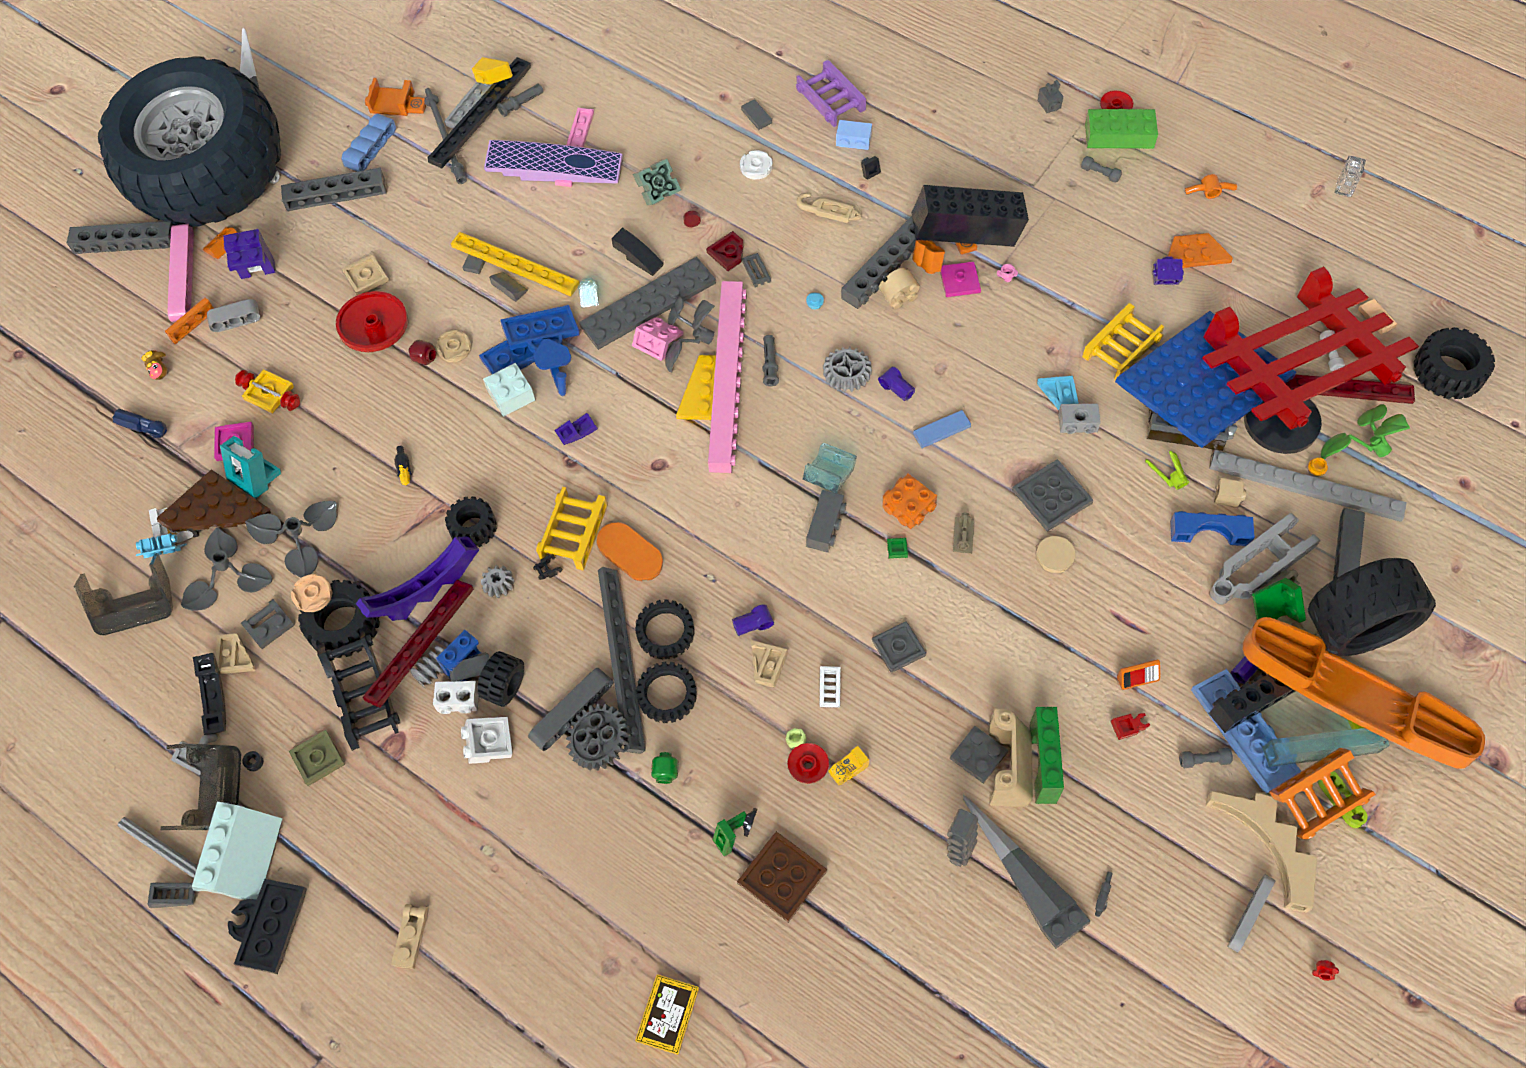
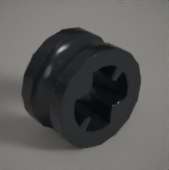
M256 751L246 753L242 759L244 767L252 772L258 771L264 763L262 756ZM250 759H255L256 763H250Z

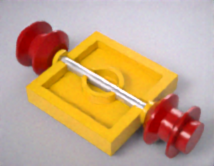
M263 369L256 379L255 375L248 373L247 370H241L235 376L236 385L242 386L246 390L242 395L243 399L268 412L274 413L279 405L283 408L287 407L289 411H293L300 404L299 395L291 392L294 388L293 383Z

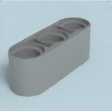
M248 299L211 309L207 312V319L211 331L221 332L257 322L260 319L257 302L253 299Z

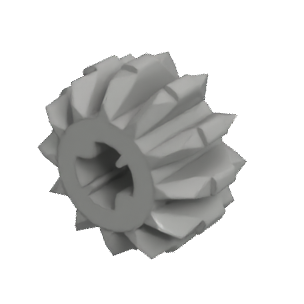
M495 565L494 569L488 567V573H483L482 589L491 598L494 595L500 598L501 594L507 596V590L512 591L513 589L512 584L515 581L512 577V572L507 570L505 566H502L500 569L497 565Z

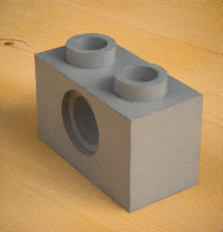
M1061 404L1058 413L1060 433L1073 434L1085 432L1091 434L1098 432L1101 423L1098 404Z

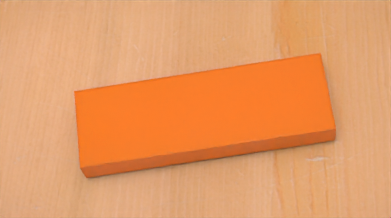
M206 298L202 299L165 330V333L174 344H177L207 318V312L214 309L210 301Z

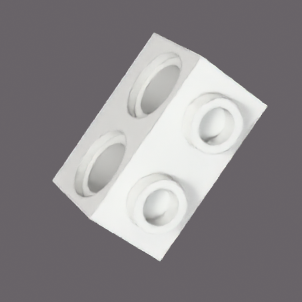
M476 681L435 682L433 705L437 712L442 714H450L455 711L467 714L471 713V711H478V685ZM470 695L468 700L462 701L465 696ZM450 696L447 701H442L444 697Z

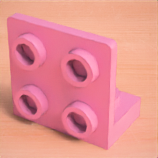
M653 318L636 327L632 346L662 361L666 357L669 343L683 336V331L674 325L665 323L661 318Z

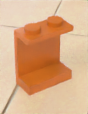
M373 78L372 84L369 86L368 96L365 98V105L368 106L369 112L407 116L409 99L415 93L411 80H404L402 89L382 88L379 86L377 78Z

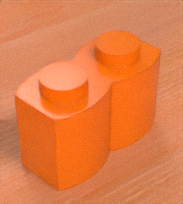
M916 240L912 260L917 266L922 267L925 272L935 274V272H941L945 251L935 245L933 241Z

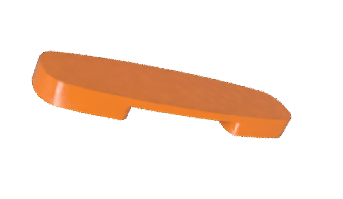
M1263 617L1256 621L1244 638L1242 649L1244 655L1252 664L1321 706L1377 735L1457 769H1464L1470 766L1481 756L1484 750L1485 735L1482 728L1475 721L1430 693L1419 692L1416 696H1413L1373 673L1325 651L1326 645L1318 636L1279 620Z

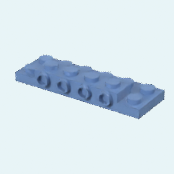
M1225 669L1193 686L1191 691L1205 711L1209 713L1214 707L1212 704L1220 697L1225 699L1234 689L1238 691L1241 689L1229 671ZM1261 712L1226 733L1213 720L1263 792L1269 793L1272 789L1301 772L1288 754L1286 746L1275 736L1273 728L1266 724Z

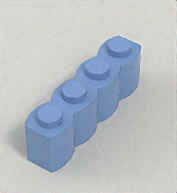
M378 113L371 117L369 124L351 142V147L343 152L341 159L344 167L357 172L364 171L370 161L376 157L378 151L386 144L387 139L394 134L396 130L394 119Z

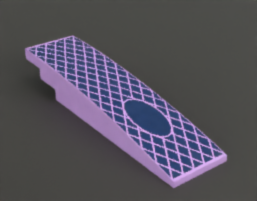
M489 140L484 169L486 172H502L503 176L520 177L521 181L555 182V180H571L572 182L618 183L623 155L616 152L567 145Z

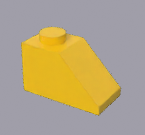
M482 57L472 68L476 82L488 85L513 76L508 62Z

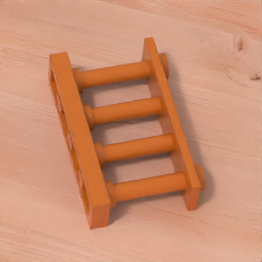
M1338 748L1269 791L1273 799L1287 803L1300 826L1297 828V837L1303 840L1314 837L1317 831L1355 807L1367 804L1370 798L1376 795L1372 790L1361 789L1348 767L1349 761L1354 759L1350 750ZM1336 769H1340L1354 793L1344 800L1330 778L1331 772ZM1318 780L1323 781L1336 804L1326 811L1312 789L1313 783ZM1301 791L1305 792L1318 815L1309 822L1306 821L1294 800L1295 795Z

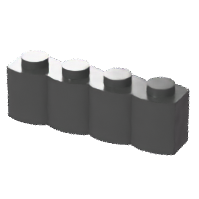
M958 809L947 833L949 837L947 840L949 844L947 856L952 864L960 867L967 865L978 842L976 839L978 835V817L963 809Z

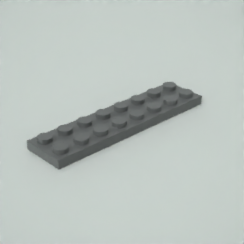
M695 257L580 321L579 325L599 350L633 331L641 324L672 309L678 297L686 301L716 284V279L698 257Z

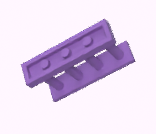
M829 60L823 62V70L820 74L806 81L800 75L797 76V91L802 93L833 127L837 126V116L854 107L860 113L866 110V98ZM824 78L830 81V83L815 91L810 87ZM833 88L840 91L826 100L820 97V95ZM842 98H846L849 101L834 111L829 106Z

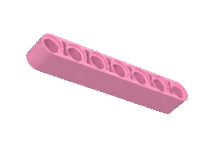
M189 224L173 225L171 227L167 308L168 317L171 322H176L191 309L194 232Z

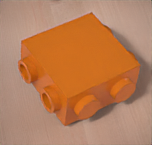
M908 473L904 478L898 479L892 490L889 489L885 492L882 507L886 513L895 516L903 526H908L912 529L915 525L918 526L923 522L928 512L932 513L935 510L937 495Z

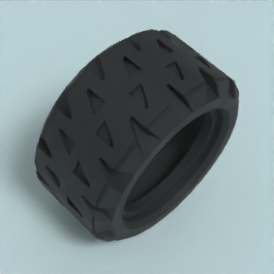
M1385 558L1359 566L1329 582L1312 598L1309 603L1308 614L1329 652L1335 655L1352 656L1383 647L1414 631L1431 616L1436 607V600L1413 562L1403 558Z

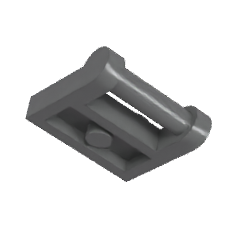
M274 599L268 602L269 605L247 621L245 619L241 622L261 649L294 626L293 622ZM272 611H276V613L273 616H271L261 625H259L255 629L252 628L253 625H255L261 619L266 617Z

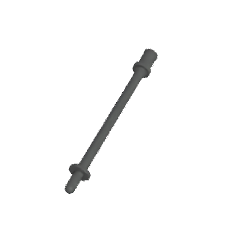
M426 88L425 94L427 97L424 98V102L427 106L431 107L442 139H444L448 134L436 105L439 102L438 96L432 94L430 88ZM454 155L450 159L452 162L451 172L455 175L458 184H464L467 181L464 174V166L458 162L456 155Z

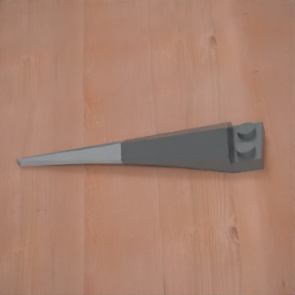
M963 795L964 802L971 813L978 817L979 826L1013 880L1040 930L1055 949L1089 925L1090 919L1079 908L1076 901L967 796Z

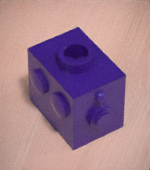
M1163 257L1162 259H1157L1153 264L1154 270L1152 275L1154 276V285H1179L1183 280L1182 259Z

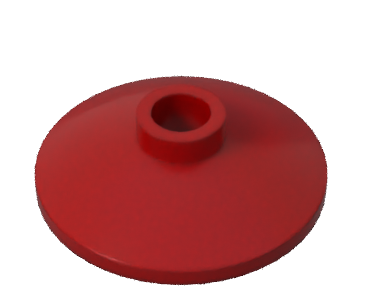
M1117 90L1105 93L1100 100L1102 109H1133L1134 105L1130 95Z
M812 743L800 744L789 754L787 761L788 770L791 776L801 783H815L826 775L829 768V759L826 752L820 746ZM810 763L812 767L807 769L804 765Z

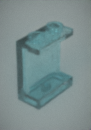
M822 443L818 456L812 464H806L802 480L838 493L854 471L857 456Z

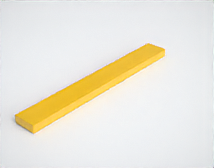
M459 232L451 242L452 248L568 296H572L580 285L579 280L462 232Z

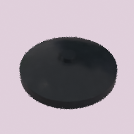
M1310 399L1304 401V404L1312 411L1308 417L1309 421L1303 427L1298 426L1292 430L1277 415L1260 421L1252 411L1244 415V424L1251 438L1263 448L1281 454L1297 453L1310 447L1320 433L1322 420L1318 408Z

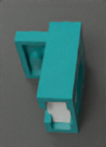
M236 436L231 437L220 445L226 479L255 499L268 490V483L281 475L280 468L265 460L262 452L255 448L251 449V451L246 449L243 441Z

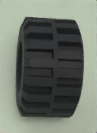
M467 496L463 497L464 500L460 501L458 499L455 505L452 503L450 506L451 510L446 512L445 522L452 539L455 537H469L476 546L482 547L484 542L486 544L490 542L489 538H493V532L497 530V522L493 511L482 498L477 500L475 496H472L471 499H468ZM471 518L480 519L474 526L463 527V524Z
M501 651L495 652L486 662L480 674L477 688L478 697L501 707L509 704L518 692L523 680V660Z

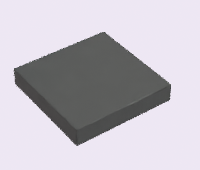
M907 621L872 638L874 646L891 673L926 656L925 650Z

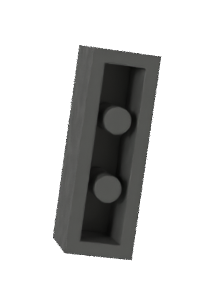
M822 490L806 537V547L827 553L830 546L834 547L836 535L834 534L836 530L840 529L842 521L839 518L841 514L845 513L847 503H844V495Z

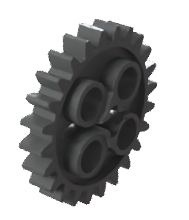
M597 704L596 709L593 706H589V712L584 709L582 710V717L576 715L577 723L571 722L574 728L568 729L571 736L567 737L566 740L571 743L566 748L571 750L568 754L573 757V761L578 763L579 766L585 767L588 770L593 768L599 771L600 767L606 769L607 763L614 765L613 759H620L619 752L625 753L622 746L629 744L625 741V738L629 737L630 734L625 731L630 727L625 724L627 719L623 717V714L613 706Z

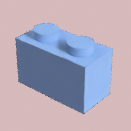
M839 120L836 146L869 150L872 124Z

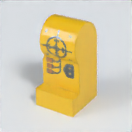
M857 745L851 750V753L835 763L828 773L838 785H842L869 767V759Z

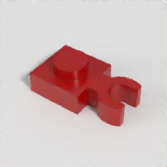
M1145 713L1138 714L1134 719L1131 714L1113 718L1110 722L1118 740L1135 736L1139 733V730H1146L1150 723L1143 724L1140 719L1146 716Z

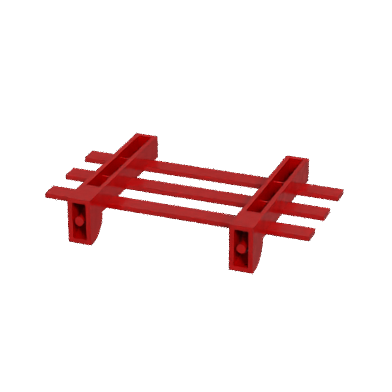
M1323 266L1310 272L1297 295V298L1309 310L1242 339L1238 335L1239 320L1230 306L1216 312L1203 337L1216 351L1204 355L1202 359L1211 369L1227 362L1240 377L1228 381L1226 385L1236 395L1252 388L1265 402L1252 408L1251 411L1260 421L1277 415L1292 430L1298 426L1303 427L1309 421L1308 417L1312 411L1304 404V401L1368 371H1371L1384 385L1399 381L1403 376L1402 373L1406 366L1398 357L1417 349L1419 345L1408 336L1385 347L1372 333L1391 325L1394 321L1385 312H1382L1360 322L1348 308L1366 301L1369 297L1360 288H1357L1335 298L1331 294L1333 289L1332 277ZM1318 321H1321L1329 330L1335 332V334L1269 364H1266L1254 351ZM1342 346H1346L1358 358V360L1293 390L1279 378V375Z

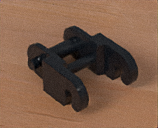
M554 554L541 559V562L533 567L540 574L538 576L539 580H544L547 577L552 578L557 575V571L562 572L563 569L561 567L551 570L547 566L551 558L552 560L555 559ZM543 567H545L546 570H547V571L544 572V573H543V571H542V569H541V568H543Z

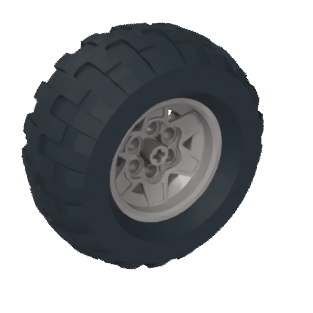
M201 56L174 58L141 71L116 92L100 120L102 128L98 132V143L107 175L124 198L130 201L138 210L157 220L172 222L173 225L189 224L190 227H198L206 223L223 221L227 217L243 211L266 190L265 187L273 180L277 172L275 165L281 158L278 121L267 98L246 75L218 59L206 60Z

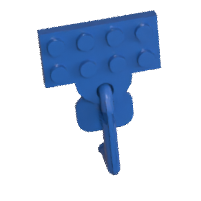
M566 305L500 319L509 349L514 350L528 347L533 353L536 366L542 370L550 369L559 395L565 396L567 374L560 372L558 367L568 365L571 362V355L568 347L563 345L562 339L579 335V329L570 306Z

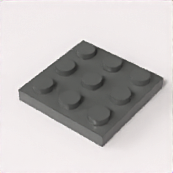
M1058 459L1012 487L1014 494L1047 532L1093 503L1092 497Z

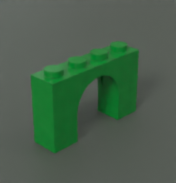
M1036 707L1030 722L1032 744H1038V774L1034 782L1035 803L1057 804L1064 790L1057 707Z

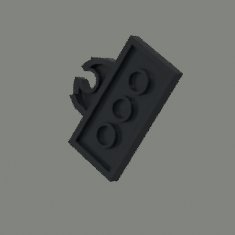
M264 879L257 900L246 899L239 902L240 904L231 913L236 916L245 915L244 923L236 925L235 922L228 921V933L233 939L241 942L234 965L278 975L307 888Z

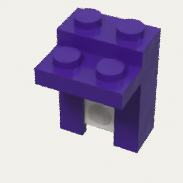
M259 229L223 235L224 249L227 253V264L230 271L236 270L241 279L251 278V272L263 270L265 275L275 273L274 258Z

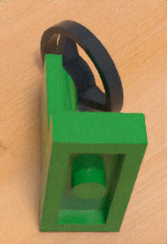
M753 808V811L748 814L743 811L728 821L723 819L717 823L713 841L724 857L732 852L736 839L733 831L743 826L744 836L748 837L758 810L757 808Z

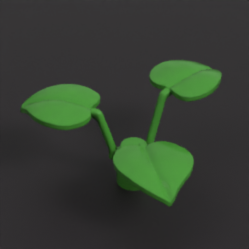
M1380 404L1364 412L1357 420L1358 425L1361 427L1368 424L1371 425L1375 436L1370 439V445L1352 434L1340 433L1330 438L1324 444L1321 458L1325 460L1328 456L1345 449L1351 443V439L1366 447L1370 452L1374 450L1378 457H1384L1392 451L1385 436L1410 429V426L1403 414H1397L1384 420L1381 426L1376 429L1374 422L1382 419L1387 413V407L1384 404Z

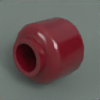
M416 340L409 347V355L413 362L428 365L436 358V349L430 342Z

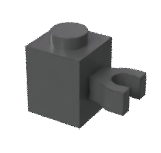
M1055 80L1054 84L1051 85L1047 83L1045 87L1039 89L1037 101L1046 113L1057 111L1062 107L1064 96L1059 91L1060 83L1058 80Z

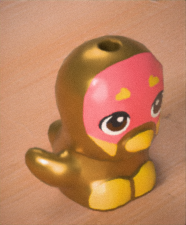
M151 350L141 357L152 379L160 380L167 375V367L162 362V357L166 356L164 352Z

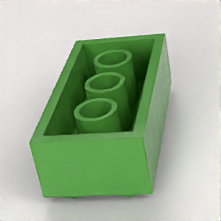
M1088 109L1085 121L1087 148L1154 149L1158 137L1155 109Z

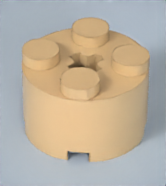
M904 267L891 272L886 276L888 280L885 283L882 280L879 285V290L895 310L899 309L906 301H914L918 297L917 292L920 289L919 283L908 268L905 270Z

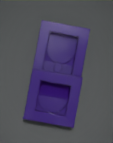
M586 413L573 423L569 420L554 431L563 445L584 438L598 428L589 414Z

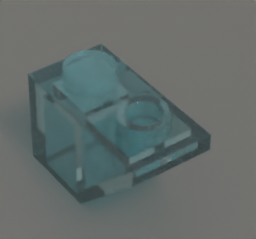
M593 278L582 279L578 285L581 308L599 305L597 280H593Z

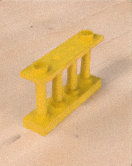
M1128 303L1085 346L1082 356L1087 361L1092 356H1098L1117 369L1115 380L1120 374L1129 369L1154 343H1159L1163 337L1162 331L1164 326L1161 324L1154 331L1136 319L1133 314L1135 306L1131 303ZM1131 323L1149 337L1143 342L1124 329L1123 325ZM1120 334L1139 348L1132 353L1113 340L1112 336ZM1109 345L1128 359L1121 364L1102 351L1101 347Z
M562 487L560 493L556 495L554 510L542 541H539L537 544L536 552L540 560L545 558L547 553L571 558L575 563L576 569L584 571L608 506L606 497L598 495L596 501L592 503L569 497L566 487ZM568 504L589 509L592 513L586 519L564 514L563 510L565 505ZM561 520L585 526L586 529L584 534L578 535L557 530L558 523ZM553 536L579 542L578 550L570 551L550 546Z

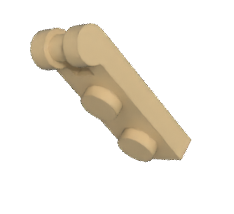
M410 904L404 906L403 919L391 962L392 966L409 969L415 968L428 915V907L420 906V908H416ZM412 916L418 917L417 923L411 922Z

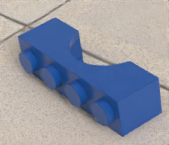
M1179 511L1174 512L1170 521L1171 542L1191 543L1197 533L1205 530L1220 533L1227 539L1230 545L1247 546L1255 538L1253 517L1245 515L1230 516L1222 513L1214 515L1204 512L1187 513Z

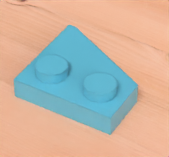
M1073 376L1039 378L1037 380V385L1058 410L1061 404H1079Z

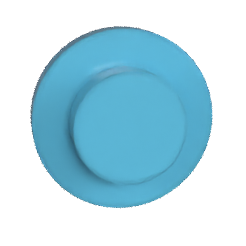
M811 293L807 296L806 303L811 309L816 310L823 305L824 298L820 293Z

